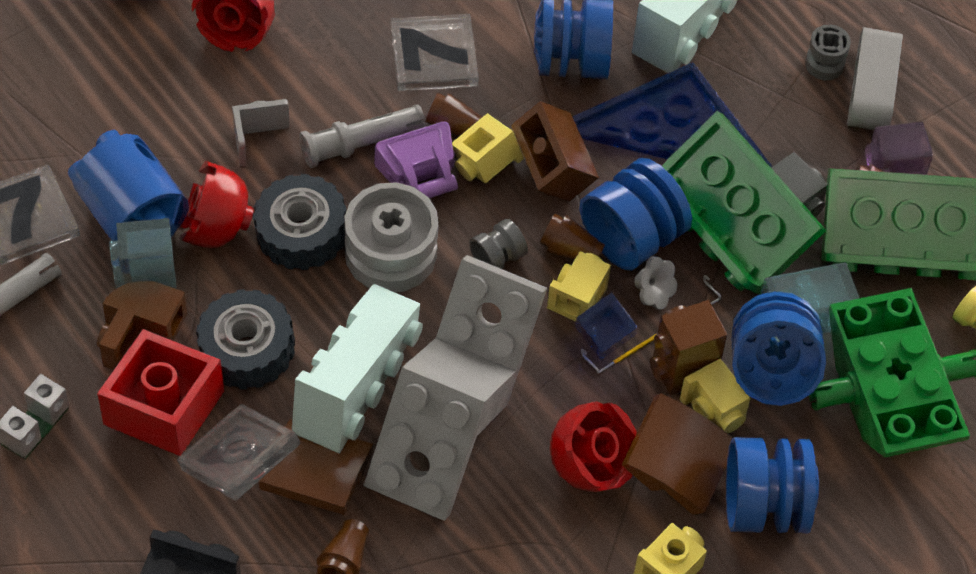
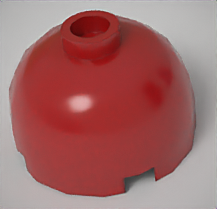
M193 0L191 4L192 12L196 9V15L199 19L196 23L199 32L211 44L224 51L233 52L235 50L234 47L240 49L247 48L245 51L252 50L268 34L275 17L274 0Z
M205 161L199 172L206 174L202 185L193 183L188 197L189 210L184 222L180 226L183 229L189 227V230L181 234L179 240L200 247L216 248L231 242L239 229L247 231L253 217L254 207L247 205L248 189L245 182L235 172L223 166Z
M597 401L578 405L560 417L551 433L549 450L552 464L558 475L574 488L587 492L619 488L632 477V474L622 466V463L637 434L636 429L629 416L616 404L610 402L603 404Z

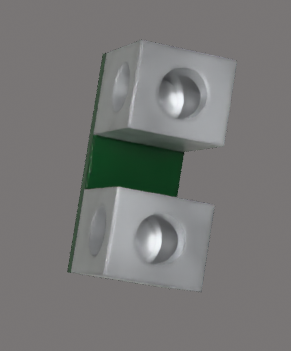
M42 374L24 392L28 411L23 413L12 406L0 420V444L24 460L27 459L69 409L66 389Z

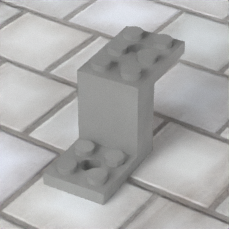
M468 255L461 260L436 338L401 369L365 479V487L445 521L450 516L476 437L508 405L547 287ZM483 303H493L500 309L502 315L500 323L494 324L485 320L481 312ZM413 451L423 453L429 460V471L415 469L410 461V453Z

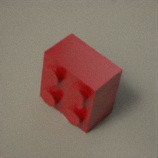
M143 329L97 393L103 425L181 456L224 393L221 361L218 358Z

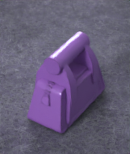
M447 122L433 124L376 143L375 167L390 183L397 182L415 187L428 196V198L458 189L456 178L451 174L455 160L450 126ZM436 177V179H434V180H430V181H427V182H424V183H421V184H418V183H417V182H421V181H424V180H427V179Z

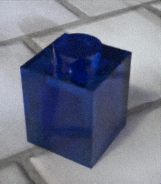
M612 292L576 317L577 329L600 360L636 336L638 328Z

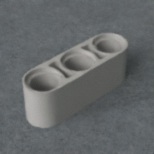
M862 27L856 55L847 126L888 133L894 108L903 34Z

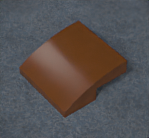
M662 393L656 394L622 466L649 490L664 489L692 515L705 513L726 468L732 437L715 423L690 407Z
M289 419L273 450L281 451L282 453L264 467L259 479V489L345 515L354 489L361 482L374 444L359 439H348L341 452L337 453L292 433L293 420Z

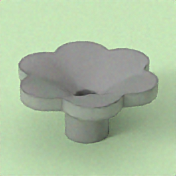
M652 256L648 259L646 267L636 275L635 286L637 289H641L640 300L644 305H652L656 309H664L668 304L669 297L676 293L677 281L673 277L675 267L671 261Z

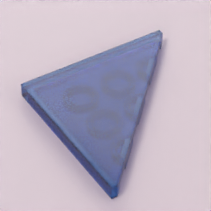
M694 62L572 116L582 139L669 159L718 111L731 122L770 167H773Z

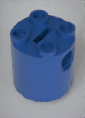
M116 130L107 131L97 139L96 146L85 154L82 160L72 164L68 170V176L73 182V188L116 248L123 253L135 254L165 244L184 222L188 213V199L147 144L138 135H120Z

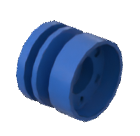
M541 0L535 15L534 54L538 63L539 76H549L551 58H558L559 77L566 76L570 59H578L581 78L608 79L612 51L613 0H583L581 11L573 10L572 0H562L561 10H554V0Z
M648 158L637 159L626 169L617 173L613 177V181H606L580 200L579 207L585 229L596 237L598 241L606 244L602 254L619 268L630 271L656 254L659 246H667L675 238L691 228L693 219L687 198L673 176L660 164Z
M774 291L757 295L741 307L733 320L731 347L732 367L735 378L745 393L761 403L779 406L799 402L813 393L824 377L826 355L820 319L811 305L792 293ZM777 336L781 342H777L774 337Z
M733 437L729 445L726 470V510L730 532L760 533L763 531L767 513H772L774 525L778 533L788 532L791 518L795 533H810L819 496V475L811 440H796L792 454L788 439H779L773 459H769L763 438Z

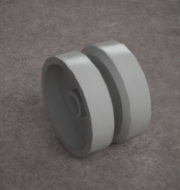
M397 182L380 183L362 190L350 202L344 217L346 265L356 280L368 288L376 284L392 292H404L420 285L432 273L437 259L439 225L437 210L428 196L415 187Z

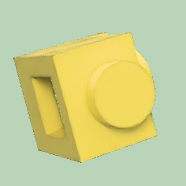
M488 113L452 142L453 150L458 159L455 162V166L468 181H472L477 177L486 184L513 160L520 163L524 159L514 132Z
M580 251L573 264L566 263L557 281L553 279L550 284L547 309L585 326L608 287L611 265L603 262L600 257L592 253Z
M721 358L685 377L680 400L684 405L692 402L693 410L715 423L726 433L735 431L745 422L751 399L737 383L735 376Z
M671 523L646 550L643 549L638 554L634 574H696L703 567L707 550L703 548V538L691 527L685 526L681 530L674 523ZM670 550V551L673 552L676 556L670 554L668 551Z

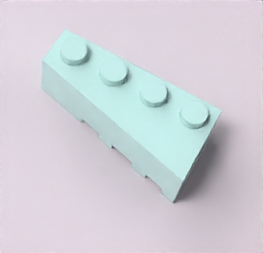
M642 0L638 7L632 53L673 75L682 63L687 65L692 60L700 40L703 37L708 39L713 34L719 17L723 12L730 13L737 0Z
M376 284L370 287L350 312L346 328L339 325L332 334L328 350L320 349L312 358L311 365H313L311 372L308 373L302 370L295 379L292 433L337 453L341 452L348 439L355 440L358 437L364 424L366 410L368 407L374 409L378 405L385 387L383 383L388 376H396L404 358L403 351L407 345L413 347L421 334L423 324L418 322L420 303Z

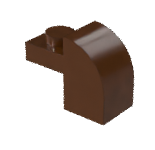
M154 281L130 282L111 292L102 303L106 323L102 326L97 339V347L100 348L103 366L114 370L143 329L173 341L187 316L185 292Z

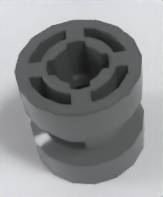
M832 24L822 25L813 31L809 44L810 48L805 60V66L810 75L820 80H833L843 73L851 44L849 34L841 27Z
M504 219L495 224L492 232L488 234L480 233L469 240V247L473 258L500 269L504 268L505 262L509 260L517 261L528 254L527 243L522 232L510 219Z

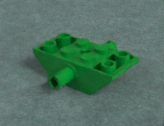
M912 288L829 305L834 361L839 378L820 382L815 391L808 395L810 402L816 401L811 404L813 410L817 411L821 408L849 403L862 440L883 457L969 440V431L949 382L972 377L976 378V360H973V358H976V350H969L968 352L945 357L937 354Z

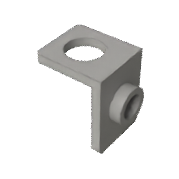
M288 100L255 101L250 104L232 106L234 134L240 167L247 166L244 134L285 129L290 126Z

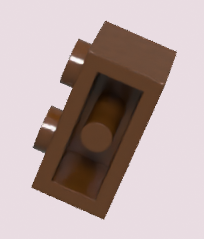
M539 101L511 125L539 191L570 202L599 179L571 113Z
M709 299L688 307L683 305L676 306L660 317L658 333L654 336L655 348L653 357L650 358V366L655 379L658 382L663 381L670 395L682 391L685 377L720 358L722 360L728 334Z

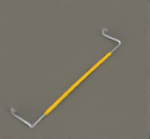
M704 275V283L718 295V299L711 302L712 305L721 299V295L706 281V279L710 280V278ZM655 335L616 358L601 370L585 356L587 352L584 349H581V354L599 374L652 342Z

